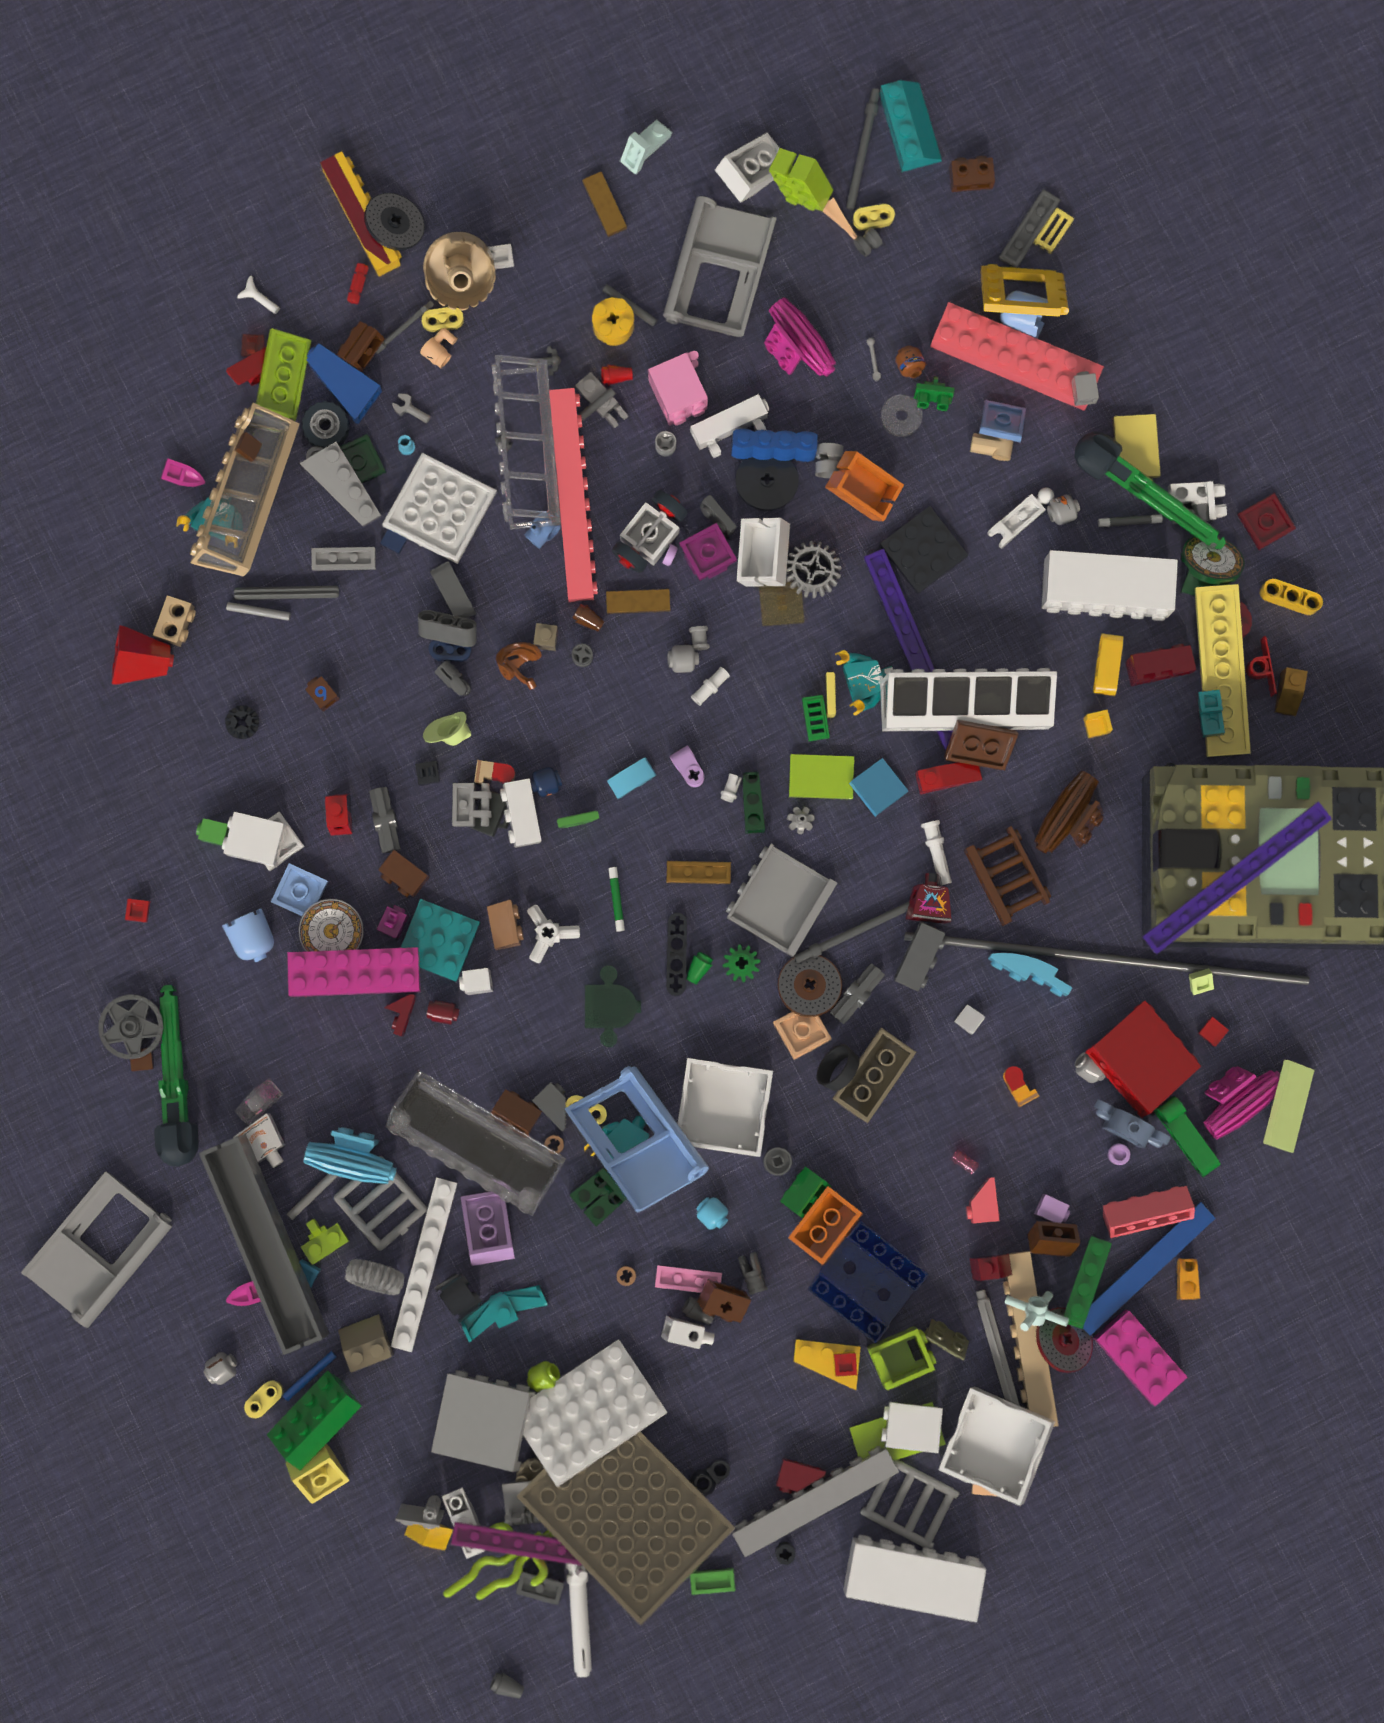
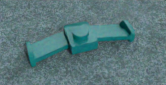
M540 1285L498 1292L490 1296V1299L481 1305L480 1309L463 1320L461 1325L470 1343L494 1322H496L500 1329L519 1319L517 1311L547 1306L548 1303Z

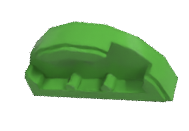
M591 811L558 818V827L567 828L586 824L599 819L598 811Z

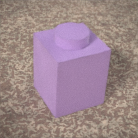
M1042 1194L1034 1214L1054 1223H1065L1070 1214V1211L1067 1210L1069 1205L1046 1194Z

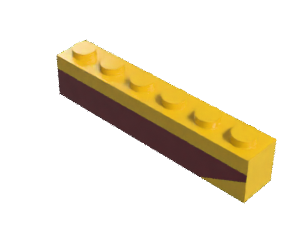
M341 151L321 161V168L378 277L401 266L399 258H401L400 252L379 244L366 228L364 211L371 197L368 192H363L361 187L364 184L358 174L354 175L352 171L354 165L350 157L345 158Z

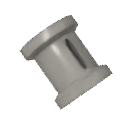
M707 626L689 628V632L692 634V647L694 651L710 648V645L707 644Z

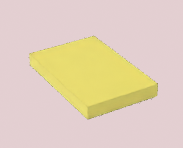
M1156 414L1114 416V440L1121 444L1123 449L1119 456L1148 477H1160Z

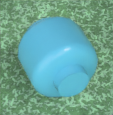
M705 1198L696 1209L698 1211L697 1218L710 1230L716 1227L721 1229L728 1222L726 1218L728 1209L717 1198Z

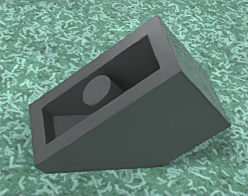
M550 1082L532 1101L563 1132L566 1129V1097L563 1095L566 1091L558 1083L553 1085Z

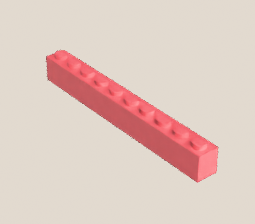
M575 388L549 390L569 602L594 600V594H598L597 581L592 582V573H596L595 561L590 560V553L594 552L593 540L588 538V532L592 531L591 519H587L586 511H590L589 498H585L584 490H588L587 477H583L582 469H586L585 456L581 457L580 448H584L583 435L579 436L578 429L582 427V417L577 415V407H581L580 395L575 394Z

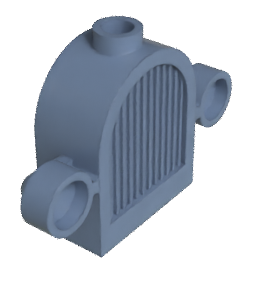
M1097 1099L1094 1108L1097 1109L1096 1115L1105 1120L1102 1126L1103 1129L1139 1148H1145L1147 1143L1159 1148L1163 1144L1168 1145L1171 1139L1170 1136L1156 1130L1152 1125L1121 1109L1114 1108L1104 1101Z

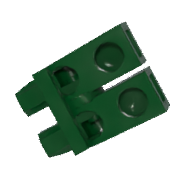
M604 1168L569 1195L581 1210L595 1198L599 1197L594 1204L584 1211L596 1227L627 1199L609 1172Z

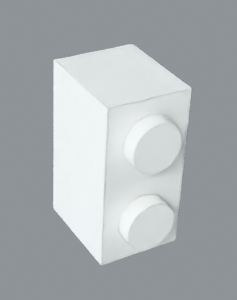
M489 968L462 971L463 976L459 977L460 989L465 991L467 995L493 992L492 976Z

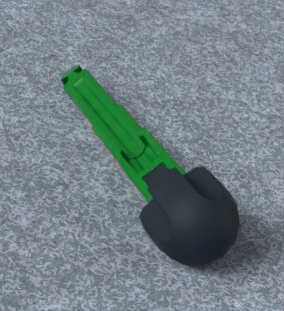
M1091 432L1078 440L1075 447L1076 462L1091 477L1100 480L1104 475L1108 476L1170 521L1173 520L1207 546H1210L1211 543H1216L1215 549H1222L1226 544L1224 537L1221 540L1218 539L1219 531L1190 511L1183 505L1184 503L1119 456L1123 450L1122 445L1102 432Z
M165 985L160 991L164 993V996L159 998L160 1013L164 1023L161 1043L163 1080L159 1081L163 1124L154 1129L156 1152L161 1160L169 1166L179 1167L191 1162L196 1155L199 1146L198 1126L188 1121L187 1094L189 1087L188 1081L184 1079L178 996H173L172 992H176V989L172 985Z

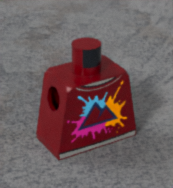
M926 873L925 884H918L913 887L906 914L907 920L940 924L951 922L948 887L937 886L938 874Z

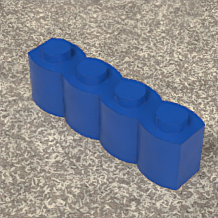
M749 429L733 431L731 456L734 458L748 459L753 457L759 460L774 458L780 461L796 459L802 462L815 460L817 434L804 431L796 434L786 430L776 433L770 430H757L754 432Z

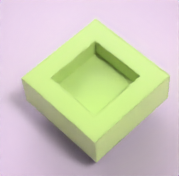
M1209 968L1189 974L1190 989L1193 995L1214 989L1213 976Z

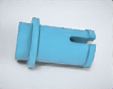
M402 435L398 439V448L403 455H410L415 451V444L409 436Z

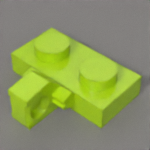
M312 1219L306 1223L311 1232L308 1235L310 1241L301 1246V1249L310 1263L314 1265L349 1242V1239L338 1223L329 1229L325 1225L320 1228L317 1221Z

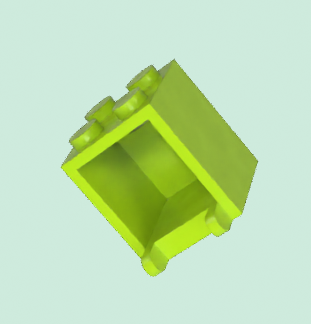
M913 1326L866 1346L882 1385L886 1390L935 1370L933 1364H936V1360L932 1351L927 1350L924 1345L928 1342L923 1330H918ZM914 1338L923 1357L917 1361L914 1360L907 1341Z

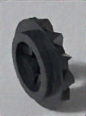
M236 706L228 712L225 718V728L234 738L247 739L257 732L259 717L248 706ZM237 716L241 719L246 717L247 719L245 720V722L247 723L248 728L242 725L237 727L238 721L235 717Z

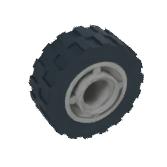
M327 401L317 402L315 405H311L308 411L304 413L302 430L307 440L314 447L317 446L324 449L334 442H337L340 446V444L346 441L350 425L347 415L339 405L337 406L335 403H328ZM325 421L331 422V427L328 430L321 429V424Z

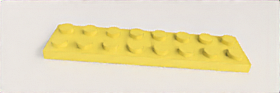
M1239 585L1196 587L1195 601L1202 692L1220 690L1225 729L1224 735L1205 737L1207 757L1251 754Z

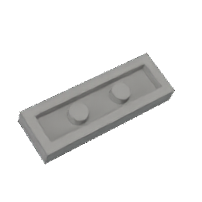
M375 547L311 548L313 571L376 569Z

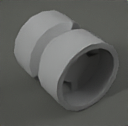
M821 443L817 445L816 458L819 459L815 466V475L817 477L830 478L834 471H839L836 466L843 456L844 446L836 443Z

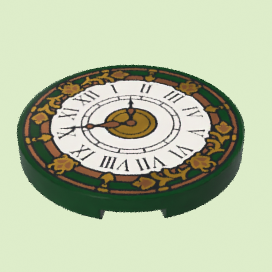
M1194 536L1187 540L1181 552V560L1190 569L1189 573L1197 579L1210 584L1219 585L1220 582L1236 581L1241 576L1245 566L1244 557L1240 550L1227 540H1225L1226 544L1222 549H1215L1216 543H1211L1210 546H1207Z

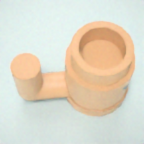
M442 328L435 337L429 339L420 351L421 355L440 368L444 367L451 358L448 350L440 342L444 338L451 345L457 341V338L446 328Z

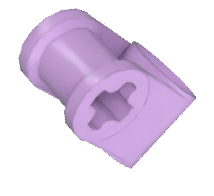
M688 745L669 756L689 786L699 787L703 784L704 773ZM692 772L695 774L699 773L698 780L690 779Z

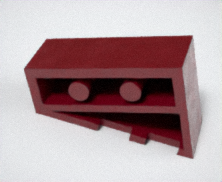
M1183 643L1173 645L1170 649L1163 650V648L1151 650V652L1135 653L1130 655V658L1125 662L1131 687L1192 674L1196 671L1191 645L1184 646Z

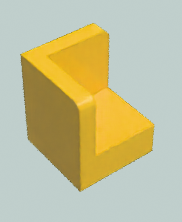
M1108 709L1087 714L1083 718L1088 739L1109 734L1113 730Z

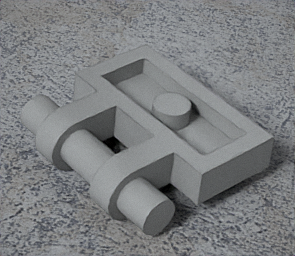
M453 783L452 826H475V818H481V826H489V818H491L489 799H492L489 783H482L481 791H475L474 783ZM475 799H481V810H475Z

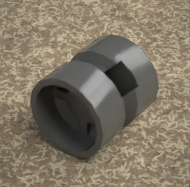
M772 1148L764 1155L763 1165L770 1174L776 1176L783 1175L791 1168L792 1157L783 1148Z

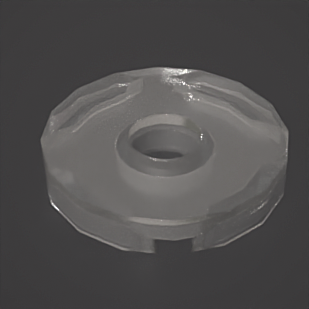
M899 394L889 398L883 405L881 422L888 433L894 436L905 437L918 430L922 422L923 412L921 408L917 407L916 399ZM898 411L906 412L907 419H897L896 413Z

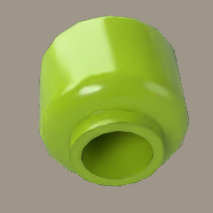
M543 1361L531 1367L528 1371V1386L538 1393L543 1389L553 1388L556 1385V1381L560 1379L559 1369L555 1364L548 1361Z

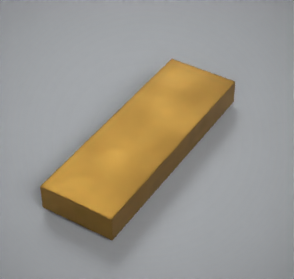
M602 172L583 179L585 189L607 236L610 237L626 230L625 221Z
M669 589L606 592L607 614L670 611Z
M667 861L666 883L730 884L731 862Z

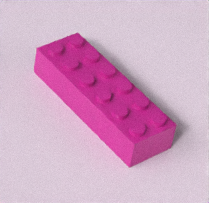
M418 947L287 952L288 991L290 997L421 992L420 951Z

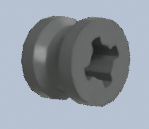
M586 644L576 645L572 650L573 662L579 667L589 666L593 660L592 649Z

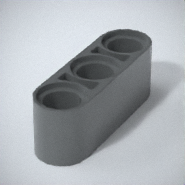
M449 561L430 570L452 615L468 619L476 615Z
M424 610L418 613L419 636L463 647H471L477 643V624L474 620L431 610Z

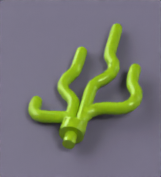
M498 1522L490 1526V1528L514 1531L509 1524L504 1522ZM539 1530L538 1532L533 1534L545 1537H554V1535L549 1530L545 1531L544 1533H541V1531ZM506 1554L502 1557L484 1556L473 1564L467 1575L445 1589L443 1595L449 1598L464 1588L478 1576L484 1566H503L517 1558L513 1572L509 1577L496 1579L476 1593V1598L482 1600L498 1588L513 1585L519 1579L524 1563L530 1558ZM532 1558L539 1569V1573L531 1579V1585L538 1586L546 1579L548 1568L544 1560Z

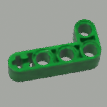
M1170 1096L1154 1110L1156 1116L1201 1177H1205L1221 1165L1215 1154L1186 1116V1109L1176 1096Z

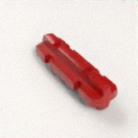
M363 263L356 265V274L353 275L349 289L351 293H348L347 301L352 304H358L361 296L359 293H362L366 279L364 275H367L369 269Z

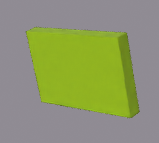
M790 754L789 797L853 799V788L849 783L854 779V756Z

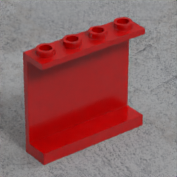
M1146 1001L1134 1007V1010L1099 1042L1085 1051L1141 1118L1154 1111L1201 1067L1197 1058L1184 1047L1182 1040L1172 1033L1169 1025L1161 1020L1155 1013L1153 1006Z

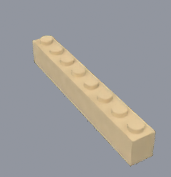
M1030 1251L1009 1253L1012 1275L1006 1277V1281L1003 1282L1004 1293L1028 1303L1030 1297L1037 1296ZM1006 1304L1008 1316H1012L1013 1325H1010L1011 1337L1016 1339L1017 1346L1013 1347L1015 1360L1019 1359L1020 1368H1017L1018 1380L1023 1383L1024 1390H1020L1022 1403H1026L1028 1410L1054 1420L1055 1424L1053 1427L1058 1426L1049 1365L1042 1357L1037 1346V1326L1031 1325L1027 1331H1023L1020 1325L1025 1320V1311Z

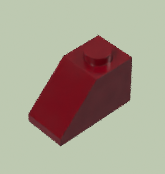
M1009 1254L969 1258L973 1280L1000 1279L1012 1275Z
M782 1458L776 1485L780 1487V1491L792 1494L793 1491L798 1492L824 1477L826 1471L819 1467Z

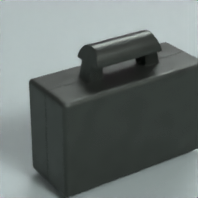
M490 790L492 792V799H489V811H491L489 826H481V818H475V826H470V828L494 837L498 828L507 829L510 822L506 823L505 820L503 825L500 824L504 810H507L506 801L502 802L501 794ZM481 802L477 810H481Z

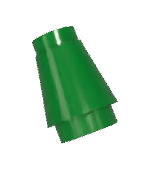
M698 951L697 955L693 957L686 979L697 985L713 966L711 963L714 959Z

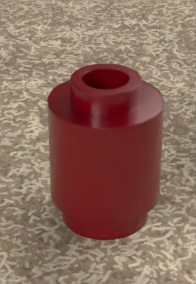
M438 1000L429 1002L427 1018L431 1019V1021L452 1025L453 1021L458 1020L459 1009L456 1008V1004Z

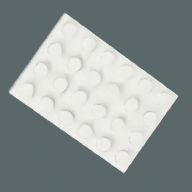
M618 1339L557 1380L553 1388L543 1389L530 1398L523 1436L556 1487H558L667 1414V1411Z

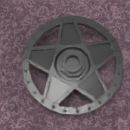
M139 995L120 996L111 1001L103 1010L99 1019V1036L105 1048L113 1055L124 1059H138L151 1053L159 1044L164 1029L163 1018L157 1006L149 999ZM125 1000H138L129 1011L117 1004ZM149 1006L156 1014L158 1025L146 1020ZM109 1013L115 1025L104 1033V1022ZM156 1037L151 1046L141 1052L142 1038ZM124 1042L129 1055L118 1052L110 1044Z

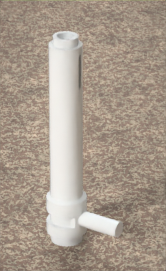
M566 1563V1569H568L566 1580L569 1584L574 1672L577 1673V1677H587L590 1675V1671H592L586 1584L589 1581L588 1573L583 1566Z

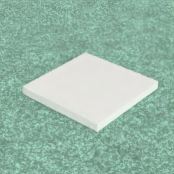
M422 453L384 520L383 527L458 564L497 490Z

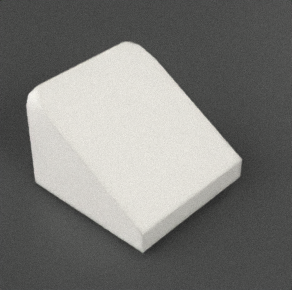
M966 1005L954 1022L968 1033L973 1034L985 1019V1016L969 1005Z

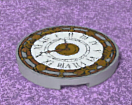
M323 899L311 905L302 915L298 928L299 939L306 952L357 950L363 938V923L357 911L348 903L338 899Z

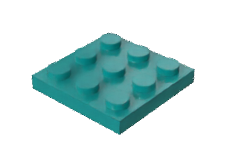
M420 899L401 948L418 947L420 951V968L457 982L480 922Z

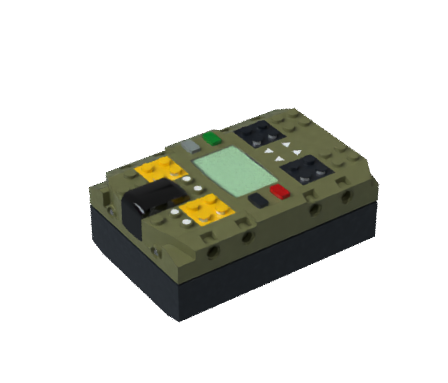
M1280 765L1153 766L1142 777L1143 935L1319 801L1332 820L1167 947L1384 950V768ZM1143 939V947H1150Z

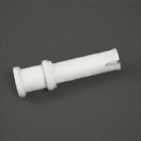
M940 820L921 824V827L925 830L927 838L925 843L927 847H930L935 872L938 874V885L941 886L952 883L942 845L944 837H941L939 829Z

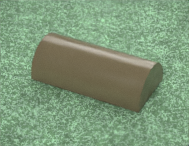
M881 1027L859 1058V1067L854 1078L847 1086L838 1090L832 1099L850 1113L868 1123L914 1057L916 1051Z

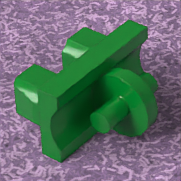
M933 376L932 382L924 381V384H916L914 400H916L918 408H928L930 401L937 402L936 409L947 411L953 398L954 388L945 387L944 383H938L937 376Z

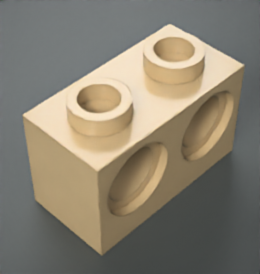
M167 595L153 636L158 640L181 647L182 642H185L188 637L189 631L187 628L189 622L192 623L195 618V607L191 603ZM177 608H184L183 615L175 616ZM176 627L177 633L174 636H168V630Z

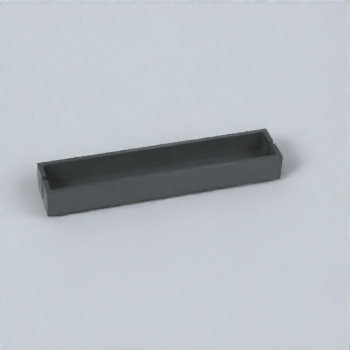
M246 1133L200 1152L202 1162L283 1355L300 1349L304 1345L307 1346L322 1340L329 1335V1331Z

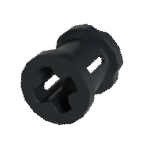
M781 1542L776 1547L775 1555L778 1562L788 1565L794 1561L795 1550L788 1542ZM784 1548L791 1552L788 1554V1558H783V1555H779V1553H783Z

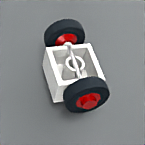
M658 490L652 497L653 503L660 509V512L645 502L620 534L621 542H617L612 548L613 554L627 569L631 568L638 573H642L648 564L645 560L654 566L679 534V527L666 517L668 516L675 521L681 522L687 515L686 509L676 497L661 490Z

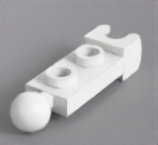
M1042 488L1038 492L1037 499L1031 494L988 531V535L991 537L996 533L1001 534L1003 539L999 543V548H1003L1046 510L1042 504H1049L1054 499V492L1050 488Z

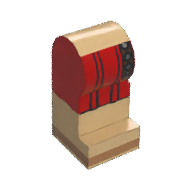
M477 760L474 782L479 785L484 783V779L499 781L501 784L513 782L515 780V771L508 764Z

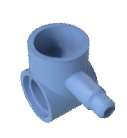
M544 511L534 519L531 527L524 535L540 549L546 541H550L556 536L561 525Z

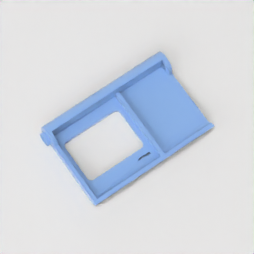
M628 1066L620 1072L619 1079L566 1107L565 1111L636 1212H640L700 1178L709 1168L637 1067ZM618 1092H624L654 1133L653 1137L624 1153H619L589 1112L591 1107Z

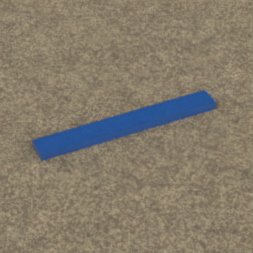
M1201 1202L1195 1206L1194 1219L1175 1224L1092 1302L1083 1328L1088 1335L1091 1336L1216 1219Z

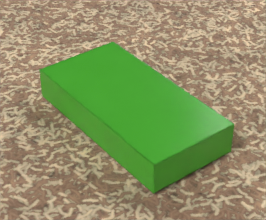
M733 1568L694 1571L690 1575L692 1595L735 1591Z

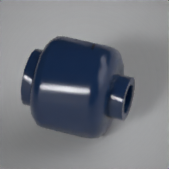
M546 767L532 773L533 780H530L533 793L537 792L540 797L555 794L559 791V787L562 786L558 771L553 770L551 767Z

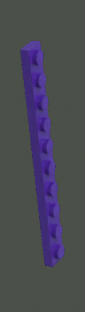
M882 549L864 556L868 570L911 672L915 669H924L925 673L933 672L935 669L885 550ZM916 681L924 688L927 694L928 681ZM934 681L932 715L952 716L954 714L940 681ZM937 731L945 751L953 731Z
M1319 801L1144 934L1142 936L1153 952L1158 954L1332 820L1331 816Z

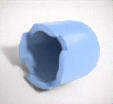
M1013 291L1006 298V300L1048 303L1046 298L1022 291ZM1000 312L1001 324L1038 339L1044 326V322H1041L1043 315Z
M262 908L256 910L257 915L251 912L231 922L232 926L230 927L228 923L222 925L235 953L242 960L254 959L255 962L266 958V953L274 946V937Z

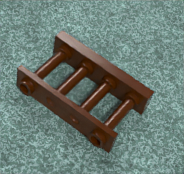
M1012 826L1005 830L1008 836L981 849L975 848L972 845L964 850L1002 926L1012 922L1011 917L1014 913L1040 900L1045 906L1050 903L1049 898H1051L1048 888L1042 886L1020 843L1022 840L1020 833L1017 829L1014 830ZM1011 843L1013 844L1017 855L991 868H985L982 862L984 856ZM1022 862L1027 874L1001 887L994 886L991 880L994 878V875ZM1032 881L1037 893L1010 906L1004 905L1001 899L1004 894Z

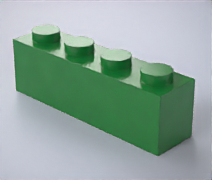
M1091 1236L1064 1313V1317L1069 1318V1325L1080 1329L1084 1328L1112 1243Z

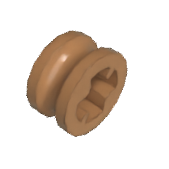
M552 1135L546 1139L544 1146L548 1153L555 1155L563 1150L564 1142L561 1137ZM551 1139L559 1140L560 1145H558L557 1151H553V1148L549 1149L548 1145L551 1144Z
M623 1266L617 1272V1280L621 1285L629 1286L635 1281L636 1273L633 1268ZM623 1270H628V1273L631 1271L632 1276L629 1282H624L625 1279L621 1280L620 1276L623 1275Z

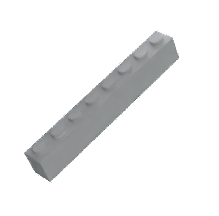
M877 1446L869 1451L870 1455L864 1459L859 1456L849 1462L850 1466L845 1469L839 1467L830 1472V1477L825 1480L820 1478L812 1483V1487L807 1490L803 1488L798 1492L795 1491L792 1493L793 1497L787 1501L783 1498L773 1504L774 1508L767 1512L763 1509L753 1515L755 1518L749 1522L745 1519L735 1525L736 1529L733 1530L732 1534L743 1555L747 1557L899 1473L887 1448Z

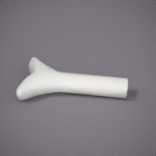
M249 276L246 289L240 292L237 298L253 297L276 314L280 307L261 294L254 285L253 277Z

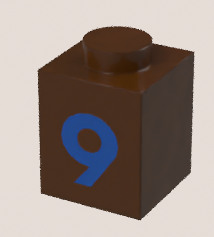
M322 676L320 678L315 677L307 683L308 687L305 690L323 712L339 700V697Z

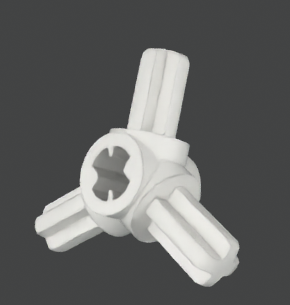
M533 905L527 910V913L537 927L535 929L537 933L535 939L538 941L529 956V959L541 963L548 947H553L554 943L560 942V939L580 937V927L578 925L559 926V923H553L551 919L547 920L538 905ZM546 928L554 930V933H552L553 937L550 939L548 936L543 937Z

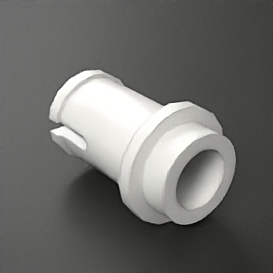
M729 774L724 791H721L720 794L722 795L721 799L733 802L737 798L736 792L742 778Z

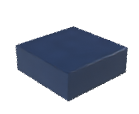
M388 529L380 544L400 554L408 539Z

